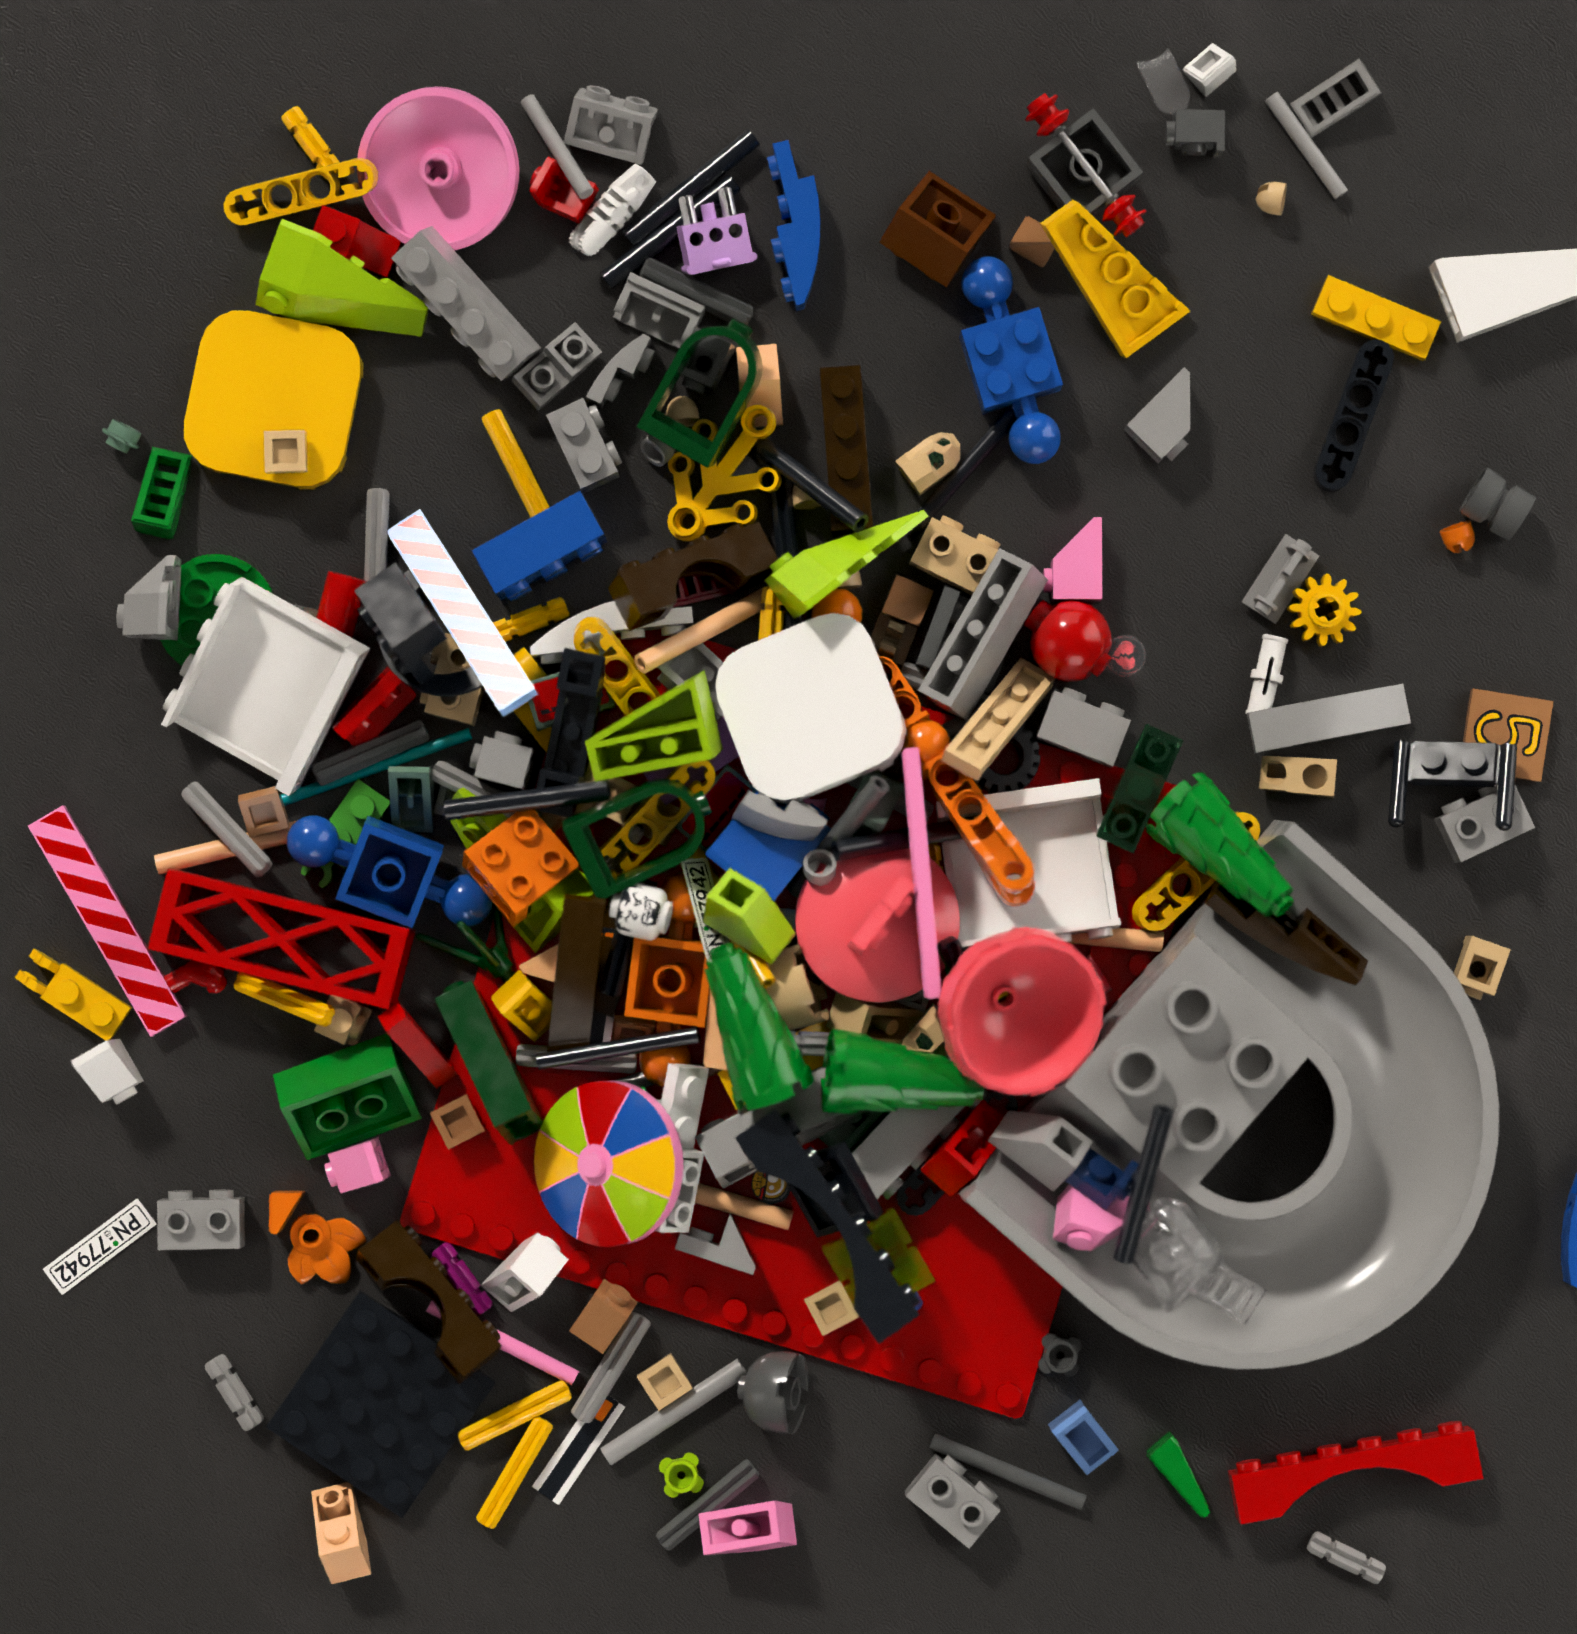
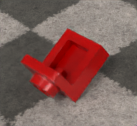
M548 156L543 165L537 167L530 180L529 191L538 206L580 224L599 189L596 183L588 180L594 192L588 198L580 199L556 159Z

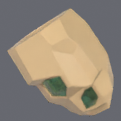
M940 432L931 435L897 459L895 465L913 490L920 496L956 468L960 460V443L954 434Z
M934 1003L930 1005L905 1035L902 1045H906V1049L943 1056L947 1053L940 1019L938 1018V1006Z

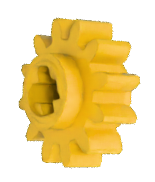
M1330 574L1322 576L1321 585H1317L1316 580L1312 577L1305 579L1308 591L1305 592L1300 588L1294 589L1292 593L1295 598L1300 600L1299 604L1296 603L1287 607L1289 612L1298 613L1299 617L1290 624V627L1298 628L1303 626L1305 628L1302 634V641L1309 640L1314 634L1317 635L1319 647L1326 645L1328 635H1331L1332 640L1337 644L1343 642V635L1340 630L1343 629L1347 632L1355 631L1356 627L1349 621V617L1360 615L1362 612L1356 607H1350V602L1358 597V593L1352 592L1346 595L1343 592L1347 584L1345 579L1332 586ZM1318 600L1323 605L1331 604L1333 612L1328 614L1331 618L1329 621L1325 616L1318 617L1316 615L1315 609L1320 607L1317 603Z

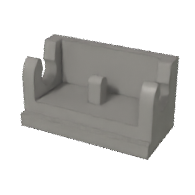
M630 272L614 308L613 319L679 349L683 342L692 334L694 327H699L705 314V306Z

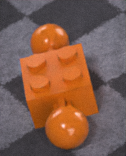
M678 872L670 876L661 887L666 892L668 901L673 902L669 935L659 934L652 941L638 938L633 940L624 1016L658 1021L657 1033L682 1029V1024L697 1027H706L710 987L704 970L708 969L705 963L706 957L701 940L693 939L696 919L684 873ZM687 1045L640 1053L639 1057L640 1069L645 1078L661 1087H664L668 1063L692 1064L691 1053Z

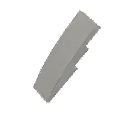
M1403 684L1246 713L1254 753L1411 724Z

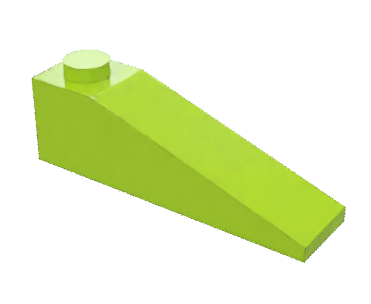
M281 220L259 279L255 305L271 313L299 321L422 336L429 310L424 301L389 278L379 280L363 270L362 267L365 263L354 255L348 260L330 248L332 241L322 234L290 221Z

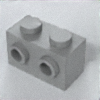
M581 398L546 415L583 494L620 477L615 466L622 464L621 458L613 441L605 444L598 429L605 427V424L595 404L587 407L584 399Z
M1067 687L1063 688L1062 693L1052 692L1035 739L1109 768L1113 767L1131 720L1123 717L1125 710L1105 702L1101 703L1100 708L1085 703L1087 697L1085 694Z
M496 731L494 738L484 736L482 745L475 743L469 767L476 769L474 777L519 790H528L537 752L532 748L521 746L522 739L520 737Z
M1498 785L1479 789L1478 792L1481 797L1467 804L1462 797L1441 807L1444 814L1434 820L1454 863L1463 862L1535 828L1516 786L1514 790L1512 827L1507 831H1501L1495 826Z
M230 1189L209 1190V1197L193 1198L192 1190L168 1191V1198L157 1201L158 1250L240 1249L244 1247L245 1197H234V1190Z
M935 1453L906 1488L905 1496L970 1549L1001 1511L999 1505L994 1502L998 1495L982 1481L979 1480L974 1485L963 1476L967 1471L966 1468L949 1454L943 1460Z

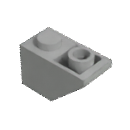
M1008 1111L988 1140L993 1146L1052 1191L1076 1170L1093 1143L1092 1140L1061 1116Z

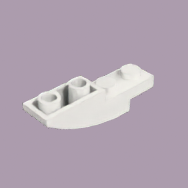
M607 602L565 620L536 641L530 647L533 658H541V664L561 663L564 648L576 650L573 639L576 625L587 617L602 619L608 624L614 634L620 633L621 640L645 638V631L661 629L662 636H673L694 624L692 607L672 608L664 619L629 631L615 602ZM586 630L583 642L586 644L592 641L599 649V655L602 656L605 651L599 643V635L601 633L598 631L592 634L589 630Z
M668 1063L662 1099L657 1100L664 1107L675 1125L683 1153V1178L679 1196L667 1219L655 1230L657 1232H689L704 1158V1152L694 1149V1143L709 1068L698 1064Z

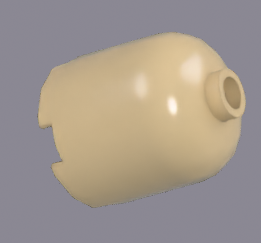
M798 943L786 947L772 965L766 962L776 979V982L767 988L766 991L789 1031L821 1023L829 1019V1011L827 1009L822 1010L820 1000L828 998L825 985L822 982L818 986L808 980L805 971L808 965L802 956Z

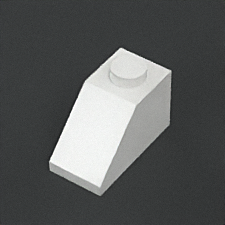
M120 1038L106 1040L71 1060L74 1068L102 1103L113 1099L117 1105L138 1093L134 1086L144 1081Z
M536 1233L524 1240L490 1274L481 1286L512 1312L540 1297L569 1259L560 1252L561 1249L554 1240Z

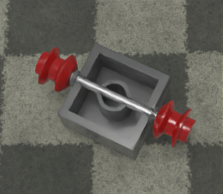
M1046 93L1042 94L1027 106L1026 109L1030 114L1025 118V121L1035 120L1040 126L1036 135L1049 136L1052 134L1053 139L1028 157L1026 167L1058 209L1071 200H1075L1092 216H1095L1107 207L1102 221L1112 220L1117 228L1113 234L1114 237L1120 233L1126 238L1145 224L1141 217L1147 210H1135L1132 206L1135 195H1121L1140 181L1143 171L1094 108L1067 128L1064 124L1067 122L1069 109L1061 111L1055 106L1058 98L1057 94L1050 98Z

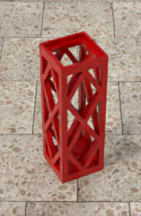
M168 868L147 949L389 1009L398 1002L416 929L183 870ZM193 885L222 892L188 903ZM236 902L270 937L227 950L194 915ZM258 902L325 918L326 920L286 931ZM183 928L203 949L178 943L181 929ZM340 928L374 963L330 976L303 949L297 940ZM361 928L390 935L386 954ZM279 946L307 975L241 958ZM380 973L376 992L344 985V983Z

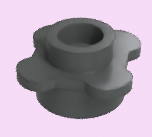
M1053 1333L1046 1334L1042 1338L1044 1352L1043 1358L1038 1362L1040 1370L1045 1374L1054 1371L1063 1373L1066 1377L1074 1376L1079 1369L1076 1363L1078 1359L1077 1353L1082 1349L1080 1340L1074 1336L1063 1339L1057 1338ZM1062 1351L1064 1357L1058 1359L1056 1357L1057 1352Z

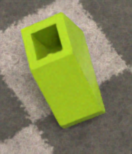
M731 868L728 869L706 897L703 923L771 965L795 936L794 929L766 890Z

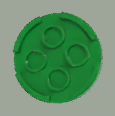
M224 554L201 555L181 565L178 640H160L165 650L178 664L182 666L191 653L196 654L201 644L197 640V635L204 622L208 618L213 619L218 609L214 605V600L225 583L230 584L240 577H244L274 594L266 579L253 566L239 558Z

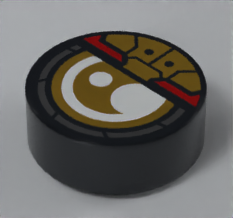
M755 1171L752 1176V1191L764 1203H780L791 1192L786 1181L758 1171Z

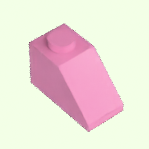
M1094 517L1051 560L1050 568L1043 569V575L1048 579L1043 592L1051 593V602L1066 600L1100 602L1102 600V517Z
M379 1137L328 1154L330 1162L324 1164L331 1187L338 1185L340 1193L381 1182L391 1176Z
M1069 1184L1057 1197L1053 1240L1065 1243L1075 1250L1091 1252L1119 1236L1129 1196L1124 1201L1116 1198L1108 1209L1105 1210Z
M769 1501L699 1513L703 1555L755 1552L797 1545L793 1508L790 1503Z

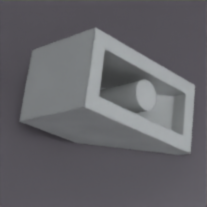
M1185 367L1124 428V431L1157 463L1165 456L1170 461H1173L1188 445L1183 438L1190 431V372Z

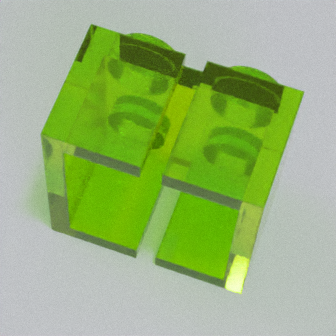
M893 1206L885 1210L876 1220L866 1222L873 1233L867 1238L868 1242L875 1252L883 1248L897 1267V1269L891 1272V1275L899 1286L907 1282L915 1293L935 1281L916 1246L907 1249L906 1245L912 1242V1239ZM841 1235L822 1246V1250L840 1282L848 1278L851 1282L845 1285L844 1288L854 1305L855 1283L853 1266L846 1243Z

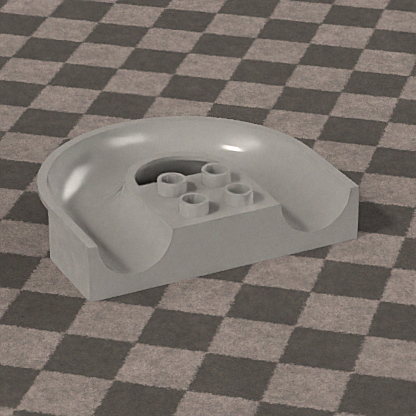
M1274 820L1261 834L1257 842L1276 862L1274 866L1293 888L1290 896L1294 899V902L1288 911L1297 917L1308 908L1364 956L1368 963L1361 981L1355 986L1315 972L1274 952L1237 929L1205 904L1206 898L1167 942L1162 952H1159L1103 1016V1025L1091 1055L1071 1077L1055 1085V1090L1033 1096L1020 1111L1061 1116L1093 1141L1090 1146L1091 1149L1123 1171L1132 1159L1139 1163L1154 1105L1160 1104L1172 1108L1174 1115L1146 1217L1157 1224L1156 1230L1160 1231L1163 1229L1189 1248L1188 1253L1192 1254V1252H1195L1204 1258L1206 1265L1202 1273L1195 1280H1190L1179 1272L1181 1267L1178 1265L1176 1268L1172 1267L1148 1249L1149 1244L1146 1242L1144 1245L1138 1243L1133 1263L1124 1264L1113 1258L1118 1236L1091 1252L1075 1250L1065 1243L1053 1240L1057 1197L1069 1184L1064 1181L1052 1191L997 1148L976 1176L957 1191L964 1200L1086 1307L1116 1330L1147 1347L1169 1356L1202 1365L1232 1369H1270L1303 1364L1334 1355L1369 1339L1389 1327L1416 1306L1440 1281L1458 1257L1474 1229L1490 1186L1499 1137V1098L1495 1068L1488 1041L1476 1010L1460 981L1442 957L1406 921L1295 822ZM1308 1058L1323 1076L1330 1091L1334 1110V1127L1330 1146L1314 1174L1290 1193L1279 1198L1261 1202L1234 1201L1214 1194L1202 1186L1199 1182ZM1136 1170L1131 1176L1132 1178H1135Z

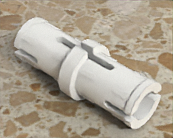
M1263 634L1257 667L1252 669L1250 678L1254 680L1245 714L1273 707L1277 685L1282 684L1284 677L1280 675L1288 639ZM1270 659H1271L1270 669H1269V673H1268V676H1267L1268 665H1269V661H1270ZM1266 676H1267L1266 687H1265V691H1264V695H1263L1262 692H1263V688H1264L1265 679H1266Z

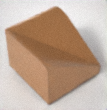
M1030 216L1024 218L1009 245L1010 250L1039 267L1046 265L1055 250L1040 222Z
M896 574L881 613L919 629L934 591Z

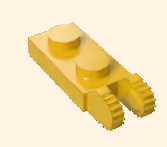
M34 948L29 957L37 965L55 973L48 986L27 971L19 970L15 978L40 994L41 999L105 1041L112 1040L132 1007L67 964H60Z

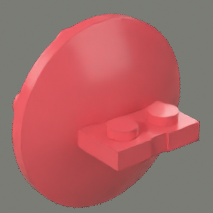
M910 848L836 861V874L828 884L818 886L806 879L800 890L795 908V933L802 956L819 980L833 991L847 998L866 1003H888L910 997L923 989L913 888L915 885L913 884ZM929 857L936 940L938 944L941 940L950 936L958 939L960 914L958 901L948 877L939 865ZM820 863L816 873H823L827 865ZM938 952L939 972L941 973L945 965Z

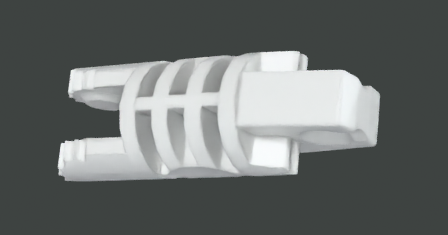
M637 164L630 167L608 187L609 189L585 213L586 216L570 234L569 243L578 251L581 250L587 256L596 255L599 249L624 226L626 220H629L632 214L639 209L655 185V179Z

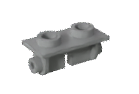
M1285 534L1241 602L1276 624L1294 596L1292 591L1301 586L1319 558V555L1311 550L1312 547L1303 540L1298 539L1296 541Z

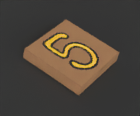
M1471 689L1463 742L1496 743L1497 746L1507 743L1516 745L1518 748L1515 778L1541 782L1554 701Z

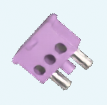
M725 187V190L724 188L718 189L723 217L717 218L714 202L700 205L703 221L697 222L693 197L686 195L678 199L684 224L676 226L684 266L681 268L682 273L693 275L754 262L757 259V254L752 252L745 213L736 212L731 187ZM732 224L737 228V233L734 237L729 233V228ZM713 228L717 231V239L715 241H712L709 237V233ZM692 233H695L698 237L695 245H692L690 242Z

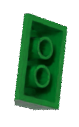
M388 1033L273 1074L280 1109L306 1160L422 1119L403 1063Z

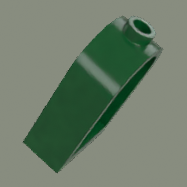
M732 318L728 326L707 327L690 335L679 348L637 427L707 468L714 466L762 377L763 365L761 354L755 342L750 338L753 329ZM721 335L732 339L742 348L748 362V375L744 386L714 440L711 441L664 414L661 410L698 344L710 336Z
M659 778L646 781L610 798L609 801H603L562 820V828L595 897L605 899L690 858L698 849L703 839L705 830L704 817L713 812L703 790L694 794L686 785L678 781ZM667 793L683 799L691 807L695 815L694 828L687 841L678 848L613 878L588 825L654 794Z

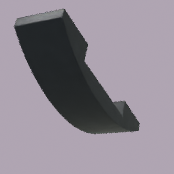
M564 648L556 686L560 690L544 768H541L539 771L536 789L584 783L589 764L585 741L596 732L603 691L606 656ZM577 805L536 810L571 817L574 815Z

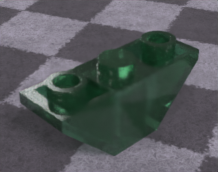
M1145 724L1108 801L1095 837L1131 853L1135 852L1146 823L1150 818L1184 740Z

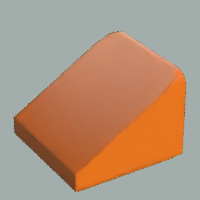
M276 1190L269 1195V1232L271 1234H278L283 1230L303 1198L305 1191Z

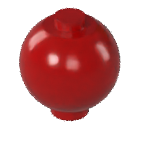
M1042 600L1025 621L1024 626L1032 631L1030 646L1036 663L1046 674L1057 680L1077 682L1087 679L1092 673L1098 677L1112 660V657L1108 655L1112 647V635L1108 622L1096 608L1085 602L1066 600L1052 606L1047 601Z

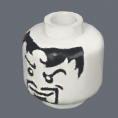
M637 883L624 889L622 894H614L609 916L616 918V928L620 934L652 941L660 933L666 934L672 917L673 902L668 901L667 894L663 889Z

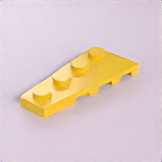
M1071 200L1040 223L1120 356L1128 358L1190 312L1181 301H1178L1167 290L1166 286L1156 277H1153L1140 264V261L1131 252L1121 246L1114 239V236L1078 201Z

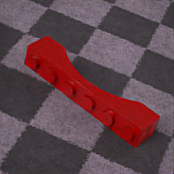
M1450 1421L1438 1424V1431L1422 1434L1421 1428L1407 1429L1397 1432L1398 1439L1382 1441L1381 1436H1371L1358 1439L1357 1446L1341 1449V1444L1336 1443L1317 1447V1454L1301 1457L1300 1451H1291L1276 1455V1462L1261 1464L1260 1459H1248L1237 1462V1469L1227 1471L1236 1519L1242 1525L1282 1517L1294 1501L1313 1486L1332 1476L1355 1469L1375 1467L1401 1469L1424 1476L1441 1486L1484 1479L1475 1431L1468 1425L1462 1426L1461 1421Z

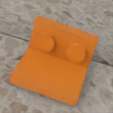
M535 810L515 812L465 850L462 866L510 924L515 927L527 918L529 906L576 871L579 862Z

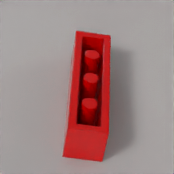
M399 1002L378 1016L388 1035L436 1089L457 1074L449 1058Z

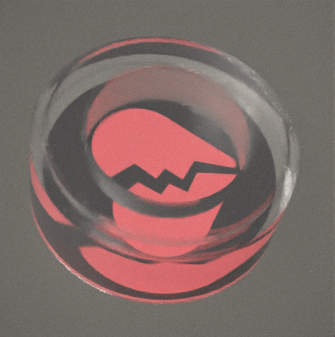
M1122 635L1112 640V647L1108 652L1112 660L1108 668L1114 674L1124 677L1134 675L1140 671L1146 662V649L1143 643L1130 635Z

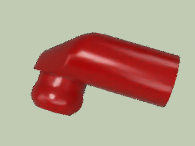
M194 960L164 976L173 994L192 983L206 987L207 991L211 994L220 993L227 985V979L223 976L224 971L220 967Z

